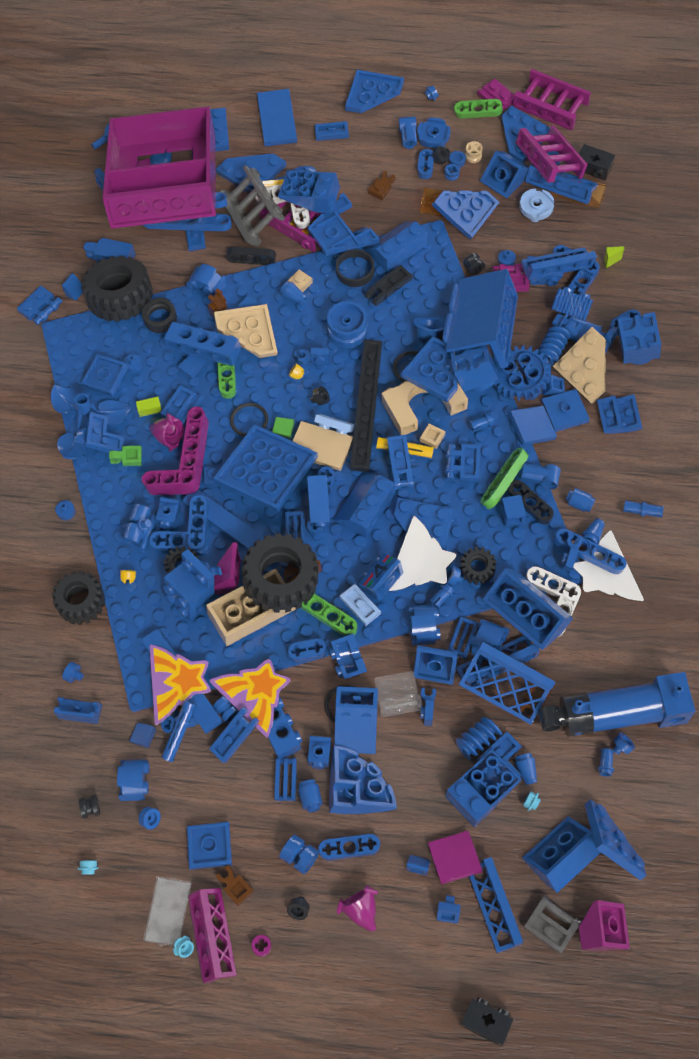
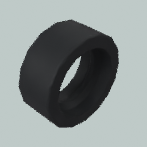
M152 299L142 309L144 324L151 332H167L172 322H177L175 307L167 299ZM164 309L170 313L169 317L161 322H154L149 319V316L156 310Z

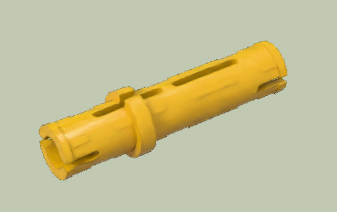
M378 437L376 448L389 450L387 439ZM407 442L408 448H412L408 449L409 454L432 459L434 447Z

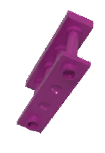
M531 69L530 85L525 93L519 91L515 93L513 107L572 131L575 127L577 116L575 112L581 104L589 105L591 92ZM536 86L545 89L539 99L530 96ZM551 92L560 95L554 105L545 102ZM566 98L575 101L569 111L560 108Z
M551 125L548 134L532 136L526 128H520L516 144L548 183L554 182L556 174L559 172L573 171L579 179L583 178L587 163L554 125ZM548 141L550 145L541 146L538 142ZM556 151V152H558L559 154H558V155H548L546 152ZM565 161L567 165L557 166L555 162Z
M287 201L277 205L282 208L286 203L290 202ZM263 208L260 212V219L262 220L269 211ZM292 209L284 217L283 221L274 217L267 224L301 244L303 248L309 249L312 252L316 251L315 239L311 235L308 236L301 232L303 229L288 224L293 218ZM308 210L310 222L322 214Z

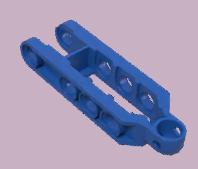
M216 192V208L226 207L228 205L226 194ZM216 214V216L145 224L143 226L147 229L227 231L232 227L229 215Z

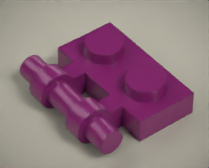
M499 264V266H492V272L508 269L517 292H529V280L525 273H521L524 272L521 264L513 266Z

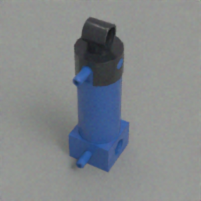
M685 672L656 676L654 682L650 684L564 695L560 697V708L556 705H551L538 710L542 731L551 732L563 727L567 737L658 722L659 728L687 724L696 712Z

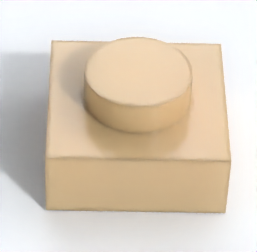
M298 270L288 280L290 283L293 282L302 292L313 283V279L301 270Z
M428 424L420 437V442L437 449L445 436V431Z

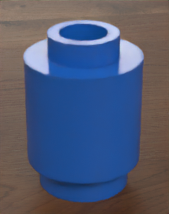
M577 488L574 491L570 490L566 498L569 501V506L582 512H590L595 502V498L591 494Z
M313 779L299 783L300 788L298 792L302 809L307 810L308 813L320 810L323 802L319 785Z

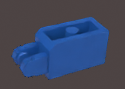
M102 238L98 243L86 242L84 244L86 256L89 259L95 260L96 263H99L104 258L105 260L109 259L111 256H125L126 258L129 256L134 258L136 255L133 244Z

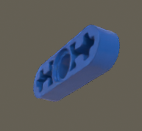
M374 834L327 839L320 843L319 854L327 861L370 856L379 851L380 840ZM370 839L373 843L377 844L373 846V850H369L368 846L362 847V852H359L358 840H361V845L368 844ZM346 842H353L356 846L355 851L352 853L345 852L343 849ZM336 843H340L342 854L338 855V850L331 851V855L322 852L326 849V845H330L331 848H337Z

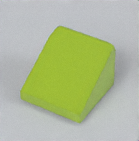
M624 246L606 248L604 256L606 268L622 259Z

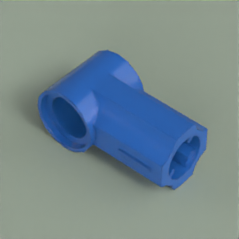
M400 117L399 132L402 135L403 147L413 149L414 146H417L416 117Z
M524 463L521 480L539 483L546 489H556L561 469L552 464L543 467Z

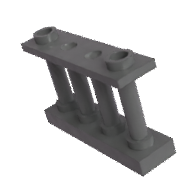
M244 166L243 169L247 177L232 192H227L223 189L220 192L226 194L228 202L226 208L246 242L258 247L262 243L258 237L259 232L274 217L281 221L285 218L281 213L282 209L274 202L260 179V173L255 168L251 169ZM252 182L255 188L239 204L237 196ZM259 194L262 200L246 216L244 208ZM266 206L269 213L253 228L251 221Z

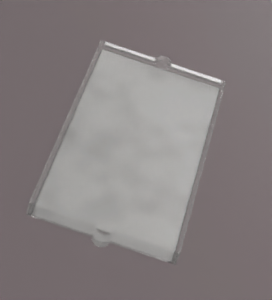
M157 876L143 941L157 943L159 946H174L175 941L181 938L192 882L177 880L176 877L171 879Z

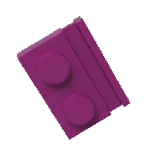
M493 79L483 86V89L477 91V95L482 100L499 99L504 110L513 105L514 94L496 79Z

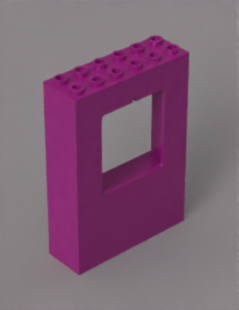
M210 106L110 118L103 202L111 229L216 216L215 132ZM193 150V160L137 167L139 156L165 153V151L168 153Z

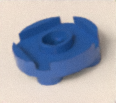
M429 118L427 122H421L418 126L417 137L419 144L429 148L445 147V144L450 139L451 130L443 119Z

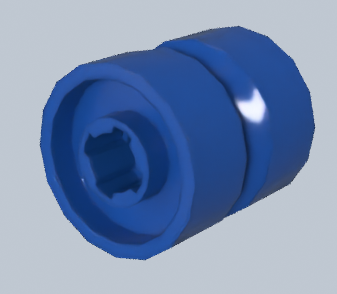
M294 834L283 847L279 858L288 864L293 863L294 868L305 875L315 863L320 852L311 845L306 846L305 841Z

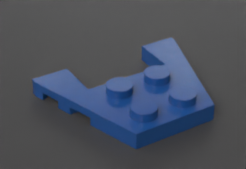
M344 193L335 202L332 213H322L308 227V232L326 256L379 243L378 236L371 228L355 236L339 216V214L352 208L351 201Z

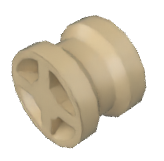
M472 141L466 145L465 156L468 162L477 163L481 160L483 150L481 143Z

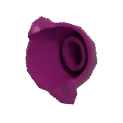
M167 413V418L160 419L151 424L149 429L155 439L162 445L169 447L168 450L171 452L179 446L184 428L179 419Z
M365 886L364 890L355 893L345 901L340 899L337 906V914L343 912L362 928L371 932L375 931L377 927L375 924L376 903L374 895H377L378 891Z

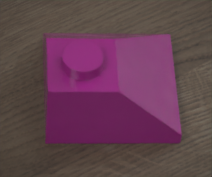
M232 543L216 565L220 566L222 575H214L215 594H228L239 588L241 557L237 543Z
M594 901L579 926L582 950L608 951L630 949L624 904Z

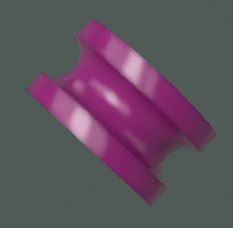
M258 935L253 939L251 946L255 955L263 957L269 954L271 942L267 936ZM259 940H264V944L266 942L268 944V947H264L262 952L259 951V948H255V945L259 944Z

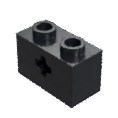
M584 144L579 152V155L587 163L584 173L606 181L613 167L615 154Z
M477 997V1000L472 998L460 1026L502 1047L514 1020L509 1017L511 1013L499 1007L497 1010L489 1007L490 1003L482 998ZM490 1015L492 1016L491 1021L494 1024L485 1026V1021L481 1018Z

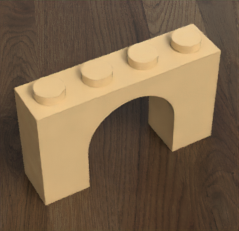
M408 381L395 388H388L382 393V403L400 435H407L418 430V420L410 408L409 402L417 394L428 393ZM458 381V391L448 403L443 401L451 416L466 410L468 406V398Z

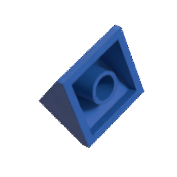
M418 645L413 678L453 685L458 653Z

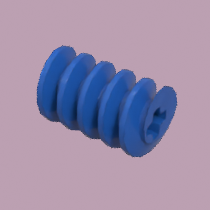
M558 326L548 329L542 344L539 346V355L544 353L545 359L548 358L550 366L559 360V356L565 348L564 345L567 344L570 338V333Z
M481 717L480 723H474V728H468V733L464 732L462 738L456 739V745L460 752L468 760L472 761L470 754L477 757L476 749L483 752L482 744L490 746L488 739L490 738L495 741L494 733L501 736L502 732L491 719Z

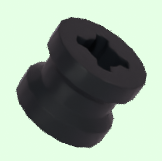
M477 253L468 255L463 261L465 267L469 268L471 275L479 274L485 268V263L480 260V256Z
M96 794L87 799L84 797L79 798V808L83 819L88 818L89 815H100V804Z

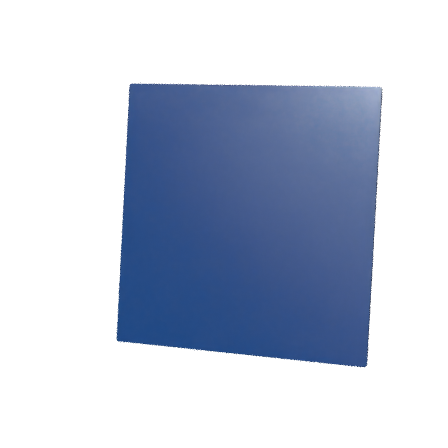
M438 220L421 225L427 231V245L399 264L413 275V279L387 299L385 298L378 306H375L372 302L380 292L378 291L371 299L365 297L366 292L396 267L386 272L374 260V276L370 282L360 287L346 286L340 282L336 275V261L345 251L327 256L323 251H318L276 262L275 264L272 263L226 275V283L221 290L226 299V310L235 309L248 295L262 305L267 304L277 348L276 356L259 358L241 347L235 362L236 395L230 399L223 398L220 394L218 362L210 360L193 379L182 373L178 366L189 355L167 349L164 341L167 332L154 333L147 329L142 318V311L136 317L132 316L129 320L122 319L119 322L114 320L106 321L104 318L96 317L91 311H86L42 323L55 385L87 394L90 403H94V407L97 410L98 405L106 400L120 401L130 405L131 411L125 420L118 425H107L106 432L123 436V446L142 447V466H123L122 462L111 464L109 453L88 448L87 452L81 457L72 459L100 582L105 595L104 599L127 699L132 712L154 707L150 653L141 639L157 628L176 655H181L191 662L208 661L209 664L203 677L211 690L217 689L210 683L211 679L226 674H240L239 671L245 669H256L267 659L271 660L275 672L314 661L293 662L289 657L288 649L295 642L311 639L323 640L326 645V653L322 658L330 656L328 648L332 647L331 641L345 637L299 608L226 646L210 620L206 607L207 604L226 594H215L214 592L212 597L196 608L197 618L190 622L186 617H181L177 608L173 604L170 605L164 598V576L167 575L164 568V560H166V555L170 556V550H156L149 542L146 551H141L138 549L139 546H130L122 541L125 532L122 529V525L129 521L134 505H144L151 509V514L157 515L160 497L179 500L182 509L176 529H163L156 522L152 533L157 531L188 532L189 507L182 502L188 494L151 495L142 482V476L148 471L179 470L186 425L179 446L169 452V447L159 443L149 429L151 424L163 419L161 414L155 413L140 417L136 401L159 397L163 410L180 385L199 396H203V401L199 407L204 410L209 421L201 481L198 490L263 536L270 535V537H273L275 533H281V536H286L285 512L304 511L305 542L311 546V552H315L322 568V572L318 573V585H316L314 594L346 613L357 622L358 631L354 636L358 648L410 633L411 626L408 606L430 605L429 600L440 590V586L444 585L434 581L417 586L414 583L403 589L388 591L380 602H377L360 588V577L363 573L369 572L372 568V563L377 557H381L383 554L394 558L399 556L406 534L400 524L394 519L398 498L454 509L445 551L456 554V558L449 565H454L460 569L461 558L464 553H468L470 548L474 550L475 547H478V550L484 547L486 552L490 550V555L494 554L496 570L489 582L485 581L483 585H481V582H478V585H475L474 581L469 583L468 578L466 580L463 578L460 584L456 583L450 586L454 590L453 596L448 597L438 609L439 619L436 620V625L457 620L460 616L467 617L492 610L493 608L483 601V598L505 568L515 569L526 578L530 568L540 567L577 585L583 583V576L574 567L571 572L563 570L564 564L561 561L564 552H568L556 546L554 537L559 530L566 529L551 489H546L539 483L521 480L524 465L513 481L520 480L524 482L553 509V519L549 524H540L526 512L525 524L506 527L501 510L502 498L510 497L508 488L493 508L487 509L480 502L507 459L517 448L522 447L529 456L525 463L541 466L533 444H521L509 416L511 411L518 410L514 398L510 400L509 394L503 397V392L498 393V389L494 388V384L488 389L479 392L465 391L464 393L468 398L467 409L452 416L449 414L443 401L430 393L415 395L410 400L409 406L418 420V430L406 435L407 442L429 446L420 442V437L428 424L444 430L445 436L438 448L433 449L432 459L409 454L414 487L408 488L407 486L401 487L400 490H395V495L367 538L334 521V518L362 475H381L393 481L389 450L376 448L378 437L387 439V437L400 435L382 403V393L388 388H395L403 383L394 374L393 364L395 359L407 351L420 352L428 343L426 340H419L417 338V326L414 325L413 320L419 317H447V313H451L449 302L453 284L457 283L458 285L459 279L465 278L443 221ZM368 246L360 247V248H356V249L365 251V248H367ZM352 257L344 260L338 270L346 278L360 279L370 273L372 266L363 258ZM298 270H301L313 279V283L303 292L307 296L303 305L284 298L283 294L280 293L282 286ZM183 286L153 294L151 300L164 298L173 303L177 314L176 323H184L195 328L200 327L211 332L216 328L215 319L209 313L208 305L211 303L208 299L209 295L205 294L201 288L192 290L188 286ZM351 301L358 303L366 312L367 335L365 340L382 341L370 471H351L352 443L341 471L333 469L335 472V482L329 506L330 522H326L322 535L312 536L307 529L310 512L307 476H317L319 470L325 466L313 463L278 513L222 486L205 487L204 467L223 466L244 439L243 436L235 433L230 425V416L233 410L244 403H256L266 410L269 418L266 430L271 432L273 431L276 417L293 419L294 427L291 439L286 438L293 441L301 421L319 426V423L314 422L317 414L355 424L364 341L353 348H342L335 345L329 338L327 322L328 312L335 304ZM164 309L156 310L149 316V319L154 322H161L167 319L170 313ZM311 348H329L330 363L317 365L311 364V361L304 365L298 364V358L305 357L299 356V350L311 351ZM97 353L122 362L127 355L137 354L142 360L141 370L136 373L127 371L113 397L85 388L80 384ZM406 355L398 361L397 371L400 376L416 355ZM295 364L300 365L304 370L303 377L298 380L289 376L290 370ZM224 371L222 376L229 377L232 372ZM226 383V392H228L230 386L229 383ZM320 386L325 387L330 396L329 403L323 406L312 403L310 397L313 396V390ZM252 406L241 408L234 416L235 427L243 433H248L254 424L262 427L265 421L263 412ZM92 408L87 414L81 415V428L87 427L89 413H95ZM72 409L69 413L62 414L66 433L76 435L78 412ZM484 413H490L494 419V424L491 427L487 426L473 432L469 421L484 416ZM330 427V428H329V430H332V431H335V432H336V430H337L336 428H333V427ZM353 430V432H347V435L352 436L353 439H354V430ZM454 444L456 450H461L462 444L480 445L479 482L460 481V474H455L453 481L446 479L445 467L447 466L446 451H448V445ZM456 459L455 465H460L461 459ZM399 474V479H406V474ZM514 488L513 491H514V492H516V491H519V492H520V489H521V488H517V489ZM532 498L525 501L529 506L536 504V501ZM546 512V513H541V516H542V517H544V516H547V517H548V513H547V512ZM290 516V535H293L294 538L293 516ZM297 516L299 538H301V516ZM196 518L193 521V526L196 528L203 525L201 518ZM207 522L206 545L202 550L195 552L199 560L206 561L211 567H214L232 543L237 542ZM195 532L196 540L192 542L197 546L201 541L198 538V532ZM160 536L157 540H154V542H156L157 545H159L160 542H167V546H169L168 540H162ZM180 536L173 539L174 546H179L183 542V538ZM562 536L561 540L565 542L566 537ZM237 543L241 557L240 588L243 586L242 561L244 556L247 555V549ZM576 557L575 563L580 562L578 557ZM182 560L176 563L175 568L181 565ZM474 560L471 563V568L474 571L481 572L486 568V565L481 560ZM275 562L271 566L268 565L261 575L263 576L276 569L284 581L283 574L288 563ZM120 570L136 571L135 581L130 584L129 579H126V584H124L120 579ZM535 572L534 574H530V575L533 576V577H532V580H534V581H535L537 578H538V579H541V578L538 577V573H537V572ZM544 576V578L541 579L543 580L541 583L542 585H544L547 576ZM556 580L548 581L549 588L553 590L558 588L559 585ZM354 584L381 611V614L367 626L340 599V595ZM318 602L311 605V609L314 611L322 608V605ZM329 613L327 615L329 621H336L338 618L336 613ZM342 618V620H341L340 623H342V624L345 626V630H346V631H347L348 629L353 630V629H352V624H350L349 626L345 625V624L343 623V618ZM315 645V648L312 650H315L316 653L320 652L319 646ZM295 649L294 654H296V656H300L301 651H299V649Z

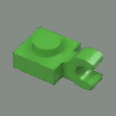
M122 446V451H109L110 463L118 464L122 462L123 466H142V447Z

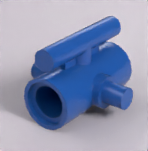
M135 504L129 521L122 525V529L125 531L122 541L130 546H139L138 549L141 551H146L149 538L156 523V515L151 514L150 508Z

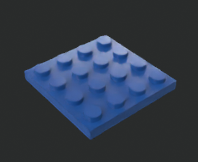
M254 424L213 480L214 483L278 513L316 461L318 453Z

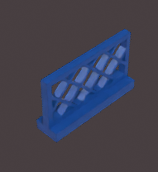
M481 641L459 685L523 721L532 724L550 689L553 688L555 681ZM480 655L486 657L490 667L478 670L476 664ZM491 661L497 663L498 665L492 666ZM475 666L476 671L471 672L472 668ZM504 667L508 677L496 680L493 668ZM491 669L494 681L482 684L479 672ZM509 671L515 673V675L510 676ZM477 673L480 685L471 687L465 684L469 675ZM522 677L526 687L514 690L511 678ZM509 679L512 691L500 694L497 682ZM527 681L533 683V685L528 686ZM495 683L498 695L487 696L483 686ZM538 686L544 689L541 698L532 700L529 688ZM481 687L482 692L476 690V688ZM527 689L530 701L518 704L515 692ZM513 693L516 705L505 706L501 696ZM499 697L500 702L494 700V698ZM531 703L533 712L530 718H527L521 714L520 706ZM517 707L518 712H516V711H514V710H512V709Z

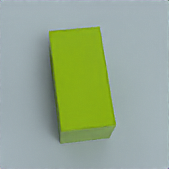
M159 397L136 401L140 417L162 411Z

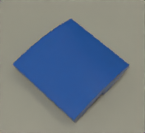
M635 394L617 399L615 396L597 400L605 434L625 433L643 429Z

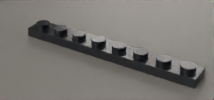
M364 340L351 471H370L382 341Z

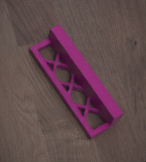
M221 888L200 889L188 895L203 983L237 976ZM208 895H215L216 904L214 907L209 903ZM214 915L219 919L220 926L218 929L213 925L212 918ZM218 937L223 941L224 948L222 949V951L217 947L216 940ZM222 959L227 963L228 972H221L220 962Z

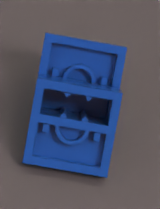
M187 549L182 553L181 565L164 576V598L170 605L173 604L177 608L181 617H186L191 622L197 618L196 608L214 595V575Z

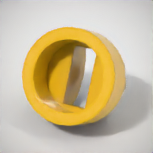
M295 364L290 370L289 376L296 380L301 379L304 375V370L300 365Z
M120 570L121 581L126 584V579H129V583H133L136 579V571Z

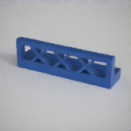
M533 164L530 165L525 180L526 183L585 204L590 203L592 193L598 187V183L584 178L579 179L577 176L567 172L557 173L554 182L548 183Z
M584 247L524 259L521 261V265L528 280L590 268L597 256L595 251L587 252Z
M523 636L501 646L499 651L512 653V655H509L511 658L524 664L538 657L540 649L535 644H532L526 636ZM523 642L527 644V648L516 651L518 644ZM478 657L476 664L479 663L477 666L478 670L490 667L489 665L483 668L480 667L484 659ZM471 661L456 667V671L461 679L464 675L462 670L468 668ZM502 666L493 668L495 677L506 672V669ZM491 669L479 672L482 683L493 678ZM477 673L469 675L465 684L471 687L480 684Z
M492 857L484 859L483 863H480L481 868H484L487 875L484 884L475 880L474 875L469 876L496 953H500L522 945L523 940ZM484 888L493 892L495 898L492 904L482 900L481 894ZM485 906L490 908L488 913L486 911ZM492 909L501 913L502 920L499 926L490 922L489 915ZM503 922L505 924L506 929L501 927ZM499 931L509 935L510 944L499 946L497 941Z

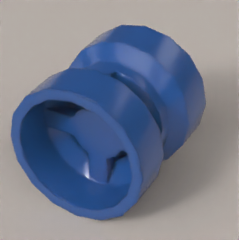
M225 696L221 697L213 705L216 713L222 715L221 718L226 724L230 723L239 712Z

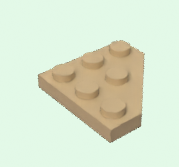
M267 304L214 312L216 328L219 333L238 338L241 347L259 358L277 355Z
M593 327L553 366L591 404L605 392L606 340Z

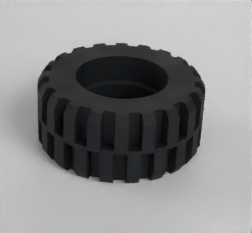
M111 256L106 260L104 258L99 263L93 264L92 268L86 271V275L82 279V290L88 308L96 317L104 318L106 321L114 320L119 322L122 319L129 320L132 316H138L144 305L153 296L152 285L146 267L140 261L129 256L128 258L125 256ZM125 286L121 289L110 291L114 288Z
M275 533L273 537H270V535L264 536L262 541L258 539L254 542V547L250 546L248 548L247 555L244 556L242 561V579L246 594L250 599L253 598L255 605L259 606L261 604L262 609L266 611L273 609L274 613H280V610H285L286 613L291 612V608H301L302 602L307 603L311 599V595H314L316 585H318L319 566L315 552H311V546L308 543L303 544L301 538L297 537L294 539L293 535L290 534L281 536V533ZM275 562L289 563L299 571V575L293 581L286 584L271 583L261 573L268 565Z

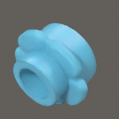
M530 791L523 803V806L528 808L527 811H530L531 808L536 810L541 799L538 798V792L535 794Z
M97 860L80 861V867L77 869L82 870V874H95V870L99 869V867H97Z
M183 936L175 941L173 953L176 956L179 955V957L186 958L191 955L194 944L190 941V937Z

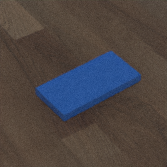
M289 89L257 93L265 147L297 143Z

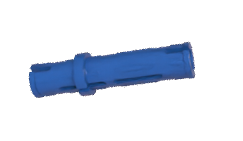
M184 700L179 716L175 718L176 723L161 756L164 760L174 762L187 726L191 724L190 719L197 706L196 703Z

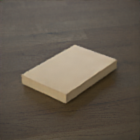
M301 421L293 442L317 452L318 458L314 463L341 471L353 443V437Z

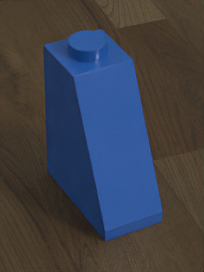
M327 475L307 476L310 523H315V527L326 526V522H330Z

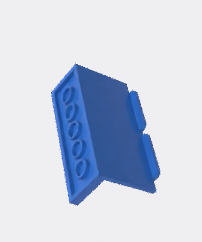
M508 269L459 279L458 285L457 283L453 284L449 302L451 313H447L443 333V341L446 345L447 353L490 344L495 362H498L500 368L508 367L518 294Z

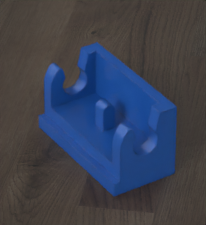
M58 697L59 707L54 709V714L58 719L98 724L102 704L99 702H85Z

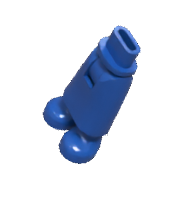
M558 313L552 322L553 326L566 329L570 333L569 339L575 343L593 327L606 340L605 355L608 347L612 346L618 332L617 329L611 328L607 333H602V326L573 316L569 317L567 314L564 316Z

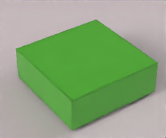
M276 417L272 432L291 439L294 420Z

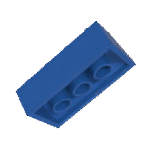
M505 568L483 598V601L541 650H544L559 637L573 619L570 614L515 569Z

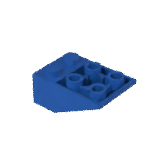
M287 170L278 197L316 213H332L340 189L337 174L332 172Z
M337 687L335 746L345 747L359 754H376L378 688Z
M492 749L447 790L445 798L475 828L522 779Z

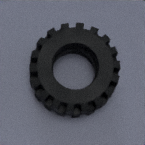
M73 571L69 576L65 574L63 580L59 579L57 581L58 586L54 585V593H52L53 604L66 622L69 621L70 624L77 622L78 625H82L85 621L88 624L90 619L93 618L95 620L98 618L97 614L102 613L101 607H105V595L97 579L92 577L90 573L87 572L85 575L84 571H79V574H76ZM81 591L88 592V597L84 602L77 605L69 604L74 594Z

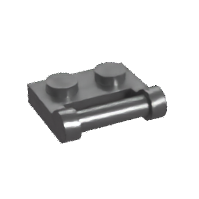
M544 895L524 926V929L561 954L580 925L581 920L567 914L550 902V898ZM543 909H547L570 926L568 931L543 914Z

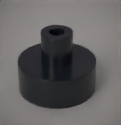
M437 147L432 153L434 160L440 165L445 164L449 160L450 150L447 147Z
M320 386L313 390V396L310 397L312 403L323 406L329 403L330 396L326 388Z
M301 896L291 899L287 907L288 915L295 920L306 919L310 910L309 903Z

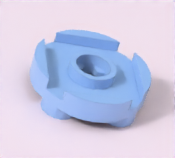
M530 189L523 193L519 208L525 217L529 218L532 222H538L551 215L554 209V198L546 190L542 189L541 192L536 191V189Z

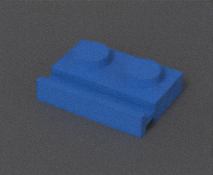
M180 385L161 411V417L167 418L166 415L169 413L179 419L184 428L189 410L193 407H199L203 401V396H199Z

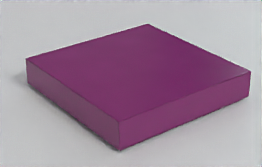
M469 831L428 842L441 885L482 873Z

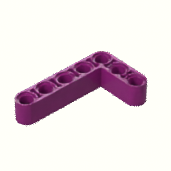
M193 407L188 412L179 470L148 471L142 476V482L149 494H193L199 489L209 426L207 416L201 407Z

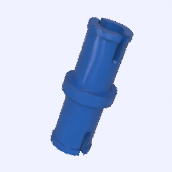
M625 500L623 512L640 514L642 517L648 515L662 518L664 506L647 504L644 501L638 503Z

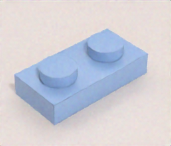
M317 414L314 422L319 423V427L325 429L333 427L337 429L336 432L346 435L347 432H353L355 424L322 414Z
M356 584L340 595V599L365 626L381 614V611Z

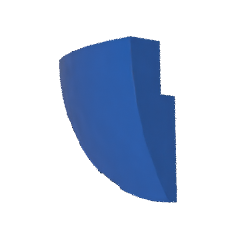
M334 745L330 771L329 813H377L396 810L397 805L391 785L386 784L381 776L382 771L372 761L366 762L359 757L358 752Z

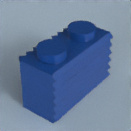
M563 287L562 290L558 288L551 309L586 321L593 300L590 299L591 295L580 292V295L573 293V289Z

